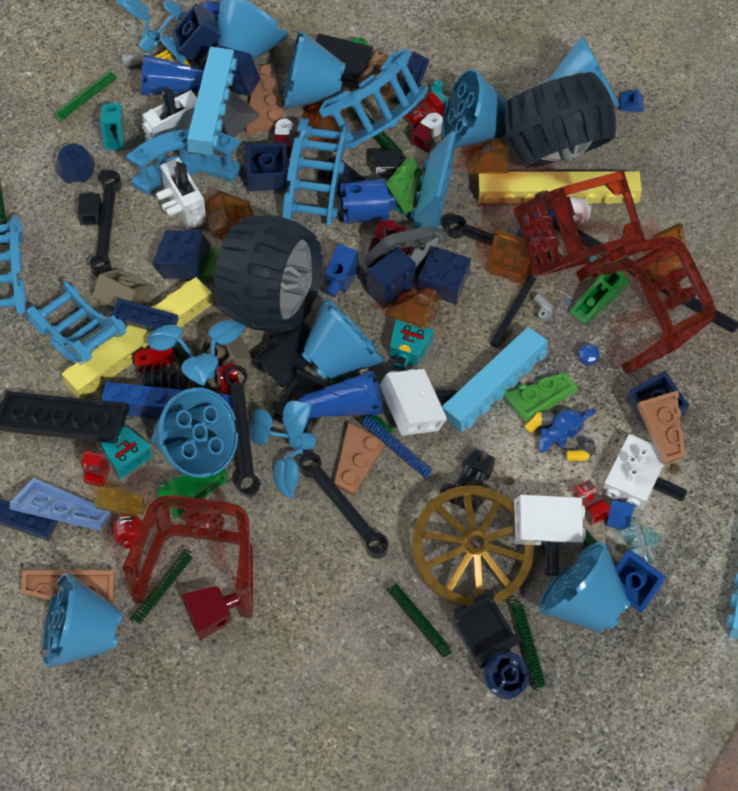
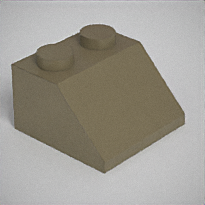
M115 269L99 274L92 297L98 299V302L105 306L114 307L118 298L142 305L153 290L154 285L124 270Z
M209 333L193 348L196 356L203 353L211 354V341L213 339L209 337ZM241 334L229 344H215V356L218 359L217 368L230 363L245 368L252 361ZM217 373L213 378L207 379L209 383L216 381Z

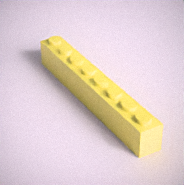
M640 171L479 172L477 183L478 203L485 204L538 203L546 190L562 198L563 202H567L568 198L573 196L586 199L589 204L639 203L642 192Z
M195 277L191 281L185 282L180 289L170 293L162 302L153 305L151 308L177 314L179 320L176 326L181 328L213 304L212 292ZM128 325L125 329L127 331L122 337H112L102 343L92 352V358L85 364L79 365L77 362L75 365L69 366L62 373L65 385L77 398H86L134 362L133 358L137 351L151 348L146 339L153 331Z

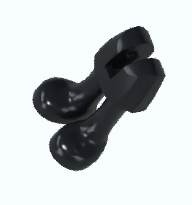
M478 449L473 450L462 462L463 470L454 484H443L440 488V493L455 487L465 486L471 476H474L471 485L481 486L483 481L489 480L493 472L495 457L488 454L484 461L480 463L483 452ZM471 496L474 511L480 502L477 497ZM459 497L451 499L448 502L456 504ZM461 497L459 506L465 510L464 500Z

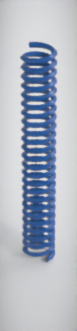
M367 415L362 425H365L370 432L378 436V439L381 438L383 443H386L391 450L399 454V457L407 461V464L415 468L427 480L433 468L430 469V466L425 464V462L419 466L422 462L421 459L417 463L420 457L414 461L417 455L412 458L414 455L412 453L409 456L412 450L407 453L409 448L405 450L406 446L403 447L404 443L401 444V441L396 439V437L390 441L393 434L387 439L391 432L385 436L388 430L384 432L385 428L382 429L383 425L380 426V423L372 419V416L366 421L369 417Z

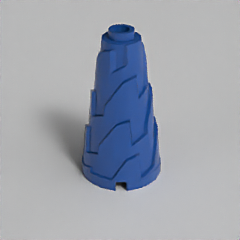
M144 55L141 95H162L161 93L164 88H171L174 94H184L190 90L193 93H199L204 70L189 67L187 64L170 62L167 59Z
M374 371L364 372L363 375L344 380V382L326 387L323 390L305 394L299 398L300 402L312 404L309 419L370 414L374 416L383 413L382 409H380L383 405L378 381L373 382V377H376Z

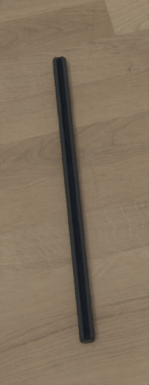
M530 202L526 207V212L530 214L536 204ZM555 215L549 223V226L729 332L735 333L738 329V322L558 216Z

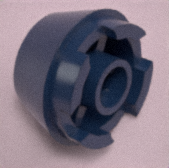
M79 144L64 146L60 150L55 164L57 174L64 182L72 184L71 182L82 181L84 183L92 177L95 168L94 157Z
M509 651L496 653L489 659L483 670L484 684L499 698L512 699L517 697L526 689L530 679V674L527 673L524 663L525 660Z

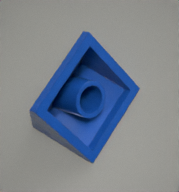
M630 549L627 550L616 567L627 599L631 602L630 605L642 613L660 592L667 576Z

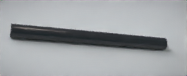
M535 264L492 338L491 346L498 347L543 269L541 265Z

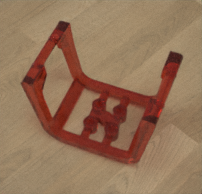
M624 170L554 189L512 209L514 217L518 220L532 265L531 272L533 278L579 267L590 263L589 257L646 241ZM605 185L615 196L623 195L631 223L624 225L621 239L586 249L584 243L581 244L573 218L575 212L570 196L567 195ZM554 209L568 255L560 257L558 251L559 240L554 232L553 220L546 212L548 210ZM523 216L527 217L528 222L525 223ZM548 250L550 251V254H551V257H552V260H553V261H550V262H549L548 256H547V251H548ZM536 255L539 256L541 262L540 266H538Z
M672 236L621 243L576 272L581 282L602 275L629 271L636 276L661 326L662 336L661 339L642 353L621 364L626 374H630L674 352L711 323L715 317L714 301L689 250L682 241ZM653 250L637 261H620L633 254ZM675 252L683 267L670 270L668 275L658 277L655 283H652L645 268ZM688 276L692 286L682 288L678 282ZM667 289L670 296L666 297L664 302H662L657 291ZM697 294L703 310L673 326L666 310L679 307L683 302L695 298Z
M166 495L155 499L146 511L122 567L132 601L139 604L144 602L152 573L167 539L173 536L233 543L239 545L235 588L237 596L240 597V617L252 618L253 546L250 542V520L246 511L233 503L176 495ZM169 508L185 509L184 518L187 519L186 525H172ZM222 514L231 515L236 518L238 533L223 530L224 517H222ZM156 520L158 533L141 569L144 547Z

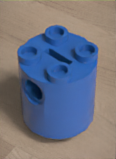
M385 179L340 183L341 195H344L341 198V209L346 210V212H343L344 224L389 219V211L396 206V199L386 185Z

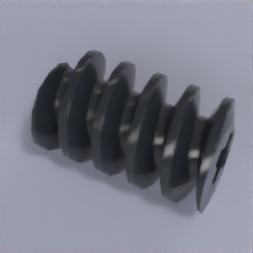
M146 365L144 366L142 374L143 386L186 390L188 387L189 378L181 374L180 368H177L174 374L171 367L168 368L167 373H164L162 366L158 372L155 371L154 366L151 367L150 372H147Z

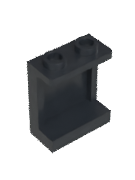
M297 369L294 381L279 403L274 401L270 407L272 419L284 424L283 411L288 402L299 401V398L303 397V395L323 390L326 387L332 386V384L326 380H319L308 371ZM321 417L308 418L303 432H312Z
M486 593L480 594L473 599L475 603L467 607L466 604H463L453 610L455 614L451 617L453 625L478 667L486 664L496 653L508 651L522 641L518 633L514 634L494 601L495 595L493 593L486 595Z

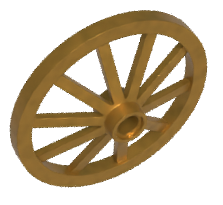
M459 486L436 496L419 515L412 535L414 563L424 583L436 595L447 602L457 606L466 604L468 607L475 603L474 598L483 593L481 557L505 587L500 592L494 594L496 604L518 590L528 576L533 561L534 545H522L523 554L489 543L514 533L515 524L489 535L485 534L499 506L515 522L514 503L503 494L482 486ZM471 496L493 502L479 530H477ZM463 497L470 532L442 506L443 503L454 498ZM436 510L463 537L424 531L429 517ZM425 538L460 544L462 546L426 562L423 554L422 540ZM471 539H476L480 543V549H476L471 545ZM487 551L521 561L520 568L512 582L509 581ZM465 553L449 583L444 587L429 569ZM473 557L476 597H467L452 592Z

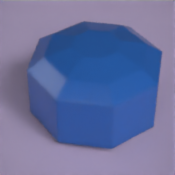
M592 344L583 345L578 353L580 362L586 366L595 365L600 356L598 347Z

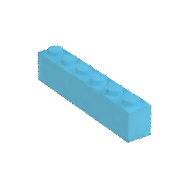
M210 47L187 137L188 152L212 155L214 147H218L219 135L217 133L222 131L223 125L221 116L226 114L225 101H229L230 89L228 87L233 84L234 74H232V70L236 71L237 67L234 50Z
M527 327L442 406L447 418L446 422L461 433L465 429L471 428L481 414H486L496 400L502 399L505 389L514 387L524 374H528L539 360L542 361L548 353V340Z

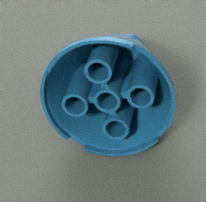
M220 0L217 26L221 36L215 43L216 46L220 45L250 53L252 59L255 60L286 40L288 32L284 28L280 30L276 26L278 24L276 20L247 0Z
M299 30L294 46V60H291L283 97V102L285 103L282 109L324 102L338 96L342 85L340 79L344 73L345 63L304 31Z
M584 37L579 38L552 76L547 80L559 79L578 73H595L607 88L614 108H617L620 104Z
M468 69L464 71L452 87L454 94L451 101L447 100L442 123L443 139L451 131H455V148L500 140L506 133L504 110L507 99L477 70Z
M325 298L322 301L304 346V352L302 353V356L309 363L312 362L318 366L316 371L324 379L334 380L385 361L382 354L379 356L376 353L377 347L346 314H342L337 309V305L330 299Z
M205 388L186 389L177 393L166 404L154 428L151 440L158 451L179 472L197 478L215 475L229 464L235 453L238 442V433L235 431L234 424L236 418L229 404L214 391Z
M598 542L577 555L579 560L571 567L566 565L549 584L539 602L542 606V609L539 608V611L543 615L600 633L606 627L612 629L619 622L618 616L630 606L631 602L627 599L608 547L604 543Z
M63 573L57 582V585L60 586L58 594H53L50 601L43 635L42 648L47 649V657L43 656V664L45 667L50 668L104 654L110 648L115 649L118 641V635L115 634L116 627L120 625L122 619V611H117L116 606L73 575Z

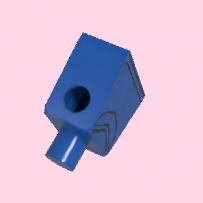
M338 243L325 272L327 282L325 293L327 295L336 297L339 290L347 292L360 268L357 250Z

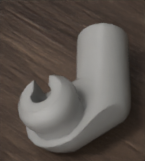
M125 53L121 57L122 64L126 67L143 63L144 55L150 56V54L130 55Z
M539 293L534 297V301L540 306L538 317L541 321L545 322L552 318L553 305Z

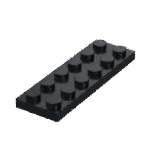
M6 391L0 405V431L117 444L130 408L128 403Z

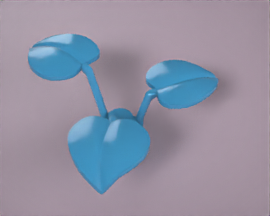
M117 0L115 2L122 5L137 18L146 20L141 34L144 37L139 42V46L144 51L151 53L162 42L181 64L185 62L187 57L178 52L174 36L169 37L164 34L160 36V33L173 17L180 21L188 11L183 10L178 3L166 0L164 7L171 15L158 31L154 29L147 31L150 14L147 13L148 7L142 1Z
M233 320L218 322L209 331V337L213 339L211 341V354L203 353L197 357L192 354L184 341L179 338L183 331L176 325H165L157 328L147 337L146 342L152 349L159 351L167 350L173 347L176 342H179L190 356L181 367L184 375L204 386L207 379L213 378L217 373L218 359L215 356V344L226 345L231 343L244 331L246 325Z
M290 401L286 404L283 411V423L288 434L271 431L272 417L263 409L254 410L250 416L249 434L254 444L264 445L268 440L269 434L289 438L290 446L296 450L286 455L284 460H278L273 471L276 487L288 498H294V491L299 478L298 465L290 458L297 454H302L303 450H312L316 444V438L313 433L303 432L311 412V403Z

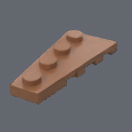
M274 63L256 65L261 79L251 94L249 106L256 110L260 116L247 126V134L275 130L278 120L284 119Z

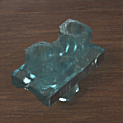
M639 519L632 520V526L622 529L625 542L629 543L637 540L638 546L628 549L650 564L652 560L648 545H650L652 551L657 550V543L662 540L661 534L654 533L653 528L649 527L646 529L647 535H645Z

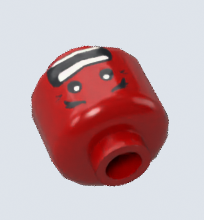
M122 514L113 523L114 541L118 545L123 546V548H135L136 544L143 540L142 521L134 514Z

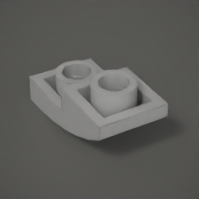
M436 237L434 240L424 243L421 250L415 248L413 254L408 255L416 262L415 274L423 269L432 246L438 248L439 238Z

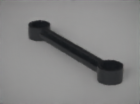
M114 170L106 171L100 177L104 195L97 252L90 260L91 271L95 277H98L101 273L112 271L111 261L108 257L115 196L122 187L120 174ZM109 179L117 180L113 185L105 184ZM98 263L108 264L104 269L94 268Z
M453 215L447 219L446 233L451 238L458 239L466 236L540 263L543 270L547 273H556L561 268L562 255L557 250L549 249L542 252L534 248L525 247L512 240L467 225L465 218L460 215ZM452 224H460L463 228L460 230H454L449 226ZM554 258L558 263L550 265L545 262V259Z
M234 365L226 371L225 382L231 388L233 412L236 418L235 429L236 433H238L237 446L241 477L237 488L242 496L252 497L259 491L260 480L254 475L244 392L247 372L242 366ZM233 370L240 371L244 376L243 382L237 385L232 384L228 379L229 373ZM244 478H252L257 485L255 491L251 493L244 492L241 489L242 480Z
M308 452L302 455L299 461L302 475L313 478L366 542L367 554L374 559L383 558L388 552L387 537L381 533H375L324 472L321 458L318 454ZM308 460H313L318 463V467L313 470H307L303 467V464ZM378 540L385 544V548L381 551H373L370 549L369 544L372 541Z

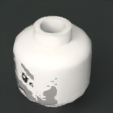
M571 196L567 202H563L560 214H564L566 222L582 225L585 221L589 220L592 206L589 205L586 199Z

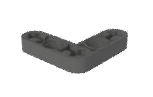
M433 226L394 233L383 238L364 257L367 267H373L397 247L401 249L434 240L437 235Z

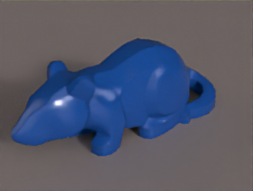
M591 408L586 411L569 409L561 411L556 416L552 426L541 430L539 452L544 453L548 451L554 443H559V447L563 448L568 441L567 437L573 439L583 429L584 421L597 413L596 410Z

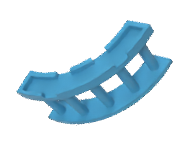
M408 48L392 53L380 67L381 72L376 77L371 75L358 84L360 88L350 94L346 91L323 102L319 110L321 116H333L341 132L346 124L340 113L341 110L351 106L355 109L364 129L351 135V142L347 143L346 148L353 149L359 143L379 134L385 129L396 126L398 120L411 111L419 101L424 99L428 86L417 87L407 67V62L411 57ZM401 71L410 88L407 96H405L396 79V74ZM387 82L390 83L400 102L391 112L380 93V87ZM369 95H373L384 116L371 124L360 104L361 100Z
M302 118L297 132H300V136L294 139L287 181H291L284 197L283 218L291 220L293 214L297 212L327 216V225L331 226L333 219H337L338 207H335L339 174L344 172V162H342L347 143L351 142L352 131H348L349 124L344 125L342 132L315 129L309 126L310 119ZM314 136L340 141L339 144L311 141L308 138ZM309 148L337 152L335 163L304 159L302 157L303 151ZM305 167L333 171L332 184L301 181V179H298L299 170ZM303 189L330 193L329 207L298 204V202H295L296 191Z
M189 129L172 131L156 136L142 143L126 156L128 161L139 167V174L131 180V185L148 195L156 187L163 184L160 165L178 157L182 163L186 164L189 175H196V172L208 173L209 176L218 177L232 183L244 170L242 164L232 160V153L241 144V141L230 135L218 132L219 143L217 148L214 147V151L224 154V157L217 155L188 154L187 137ZM180 150L179 156L166 159L165 153ZM155 158H158L157 163L147 168L146 165L148 163H150Z
M12 215L10 222L0 225V233L6 232L5 235H0V243L10 244V250H7L6 253H0V262L8 261V263H11L12 269L8 274L0 275V283L9 282L13 284L14 295L11 298L0 299V308L12 306L16 308L17 314L26 313L27 310L24 280L19 279V274H21V269H23L22 252L19 251V246H22L23 229L20 215Z
M66 282L62 288L64 294L41 310H37L34 306L26 310L25 316L42 336L44 334L48 335L51 339L49 343L60 354L73 363L78 362L79 365H83L92 358L91 351L112 336L122 337L127 332L125 330L126 326L121 319H116L114 315L105 317L103 313L96 312L79 296L80 293L74 285L70 286ZM71 300L79 310L57 326H51L46 321V316ZM84 316L91 321L69 338L61 335L63 331ZM96 328L101 329L81 344L80 340Z

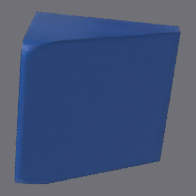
M638 89L620 94L621 111H644L643 96Z
M612 500L606 526L629 531L634 505Z

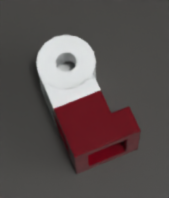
M438 113L428 114L411 132V144L427 153L431 148L433 137L438 136L442 132V116Z
M281 119L276 123L274 143H286L287 158H291L294 141H291L293 139V123L288 119Z

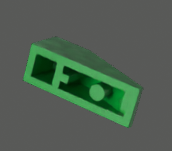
M610 264L569 312L586 325L618 298L631 281Z
M223 469L215 475L201 478L190 476L174 478L159 487V490H157L158 499L172 517L176 519L228 481L227 471Z

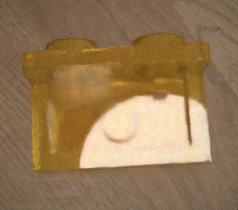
M100 486L94 503L97 509L137 517L138 514L144 515L146 510L144 496Z

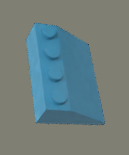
M451 131L430 152L429 160L424 161L423 172H425V175L420 177L419 187L421 191H417L415 197L417 207L412 208L411 220H414V229L433 226L434 229L439 228L453 170L455 131Z

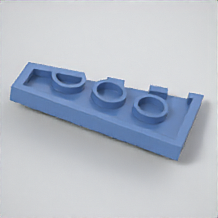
M33 478L16 495L9 506L11 510L99 531L109 521L112 513L108 509L36 478Z

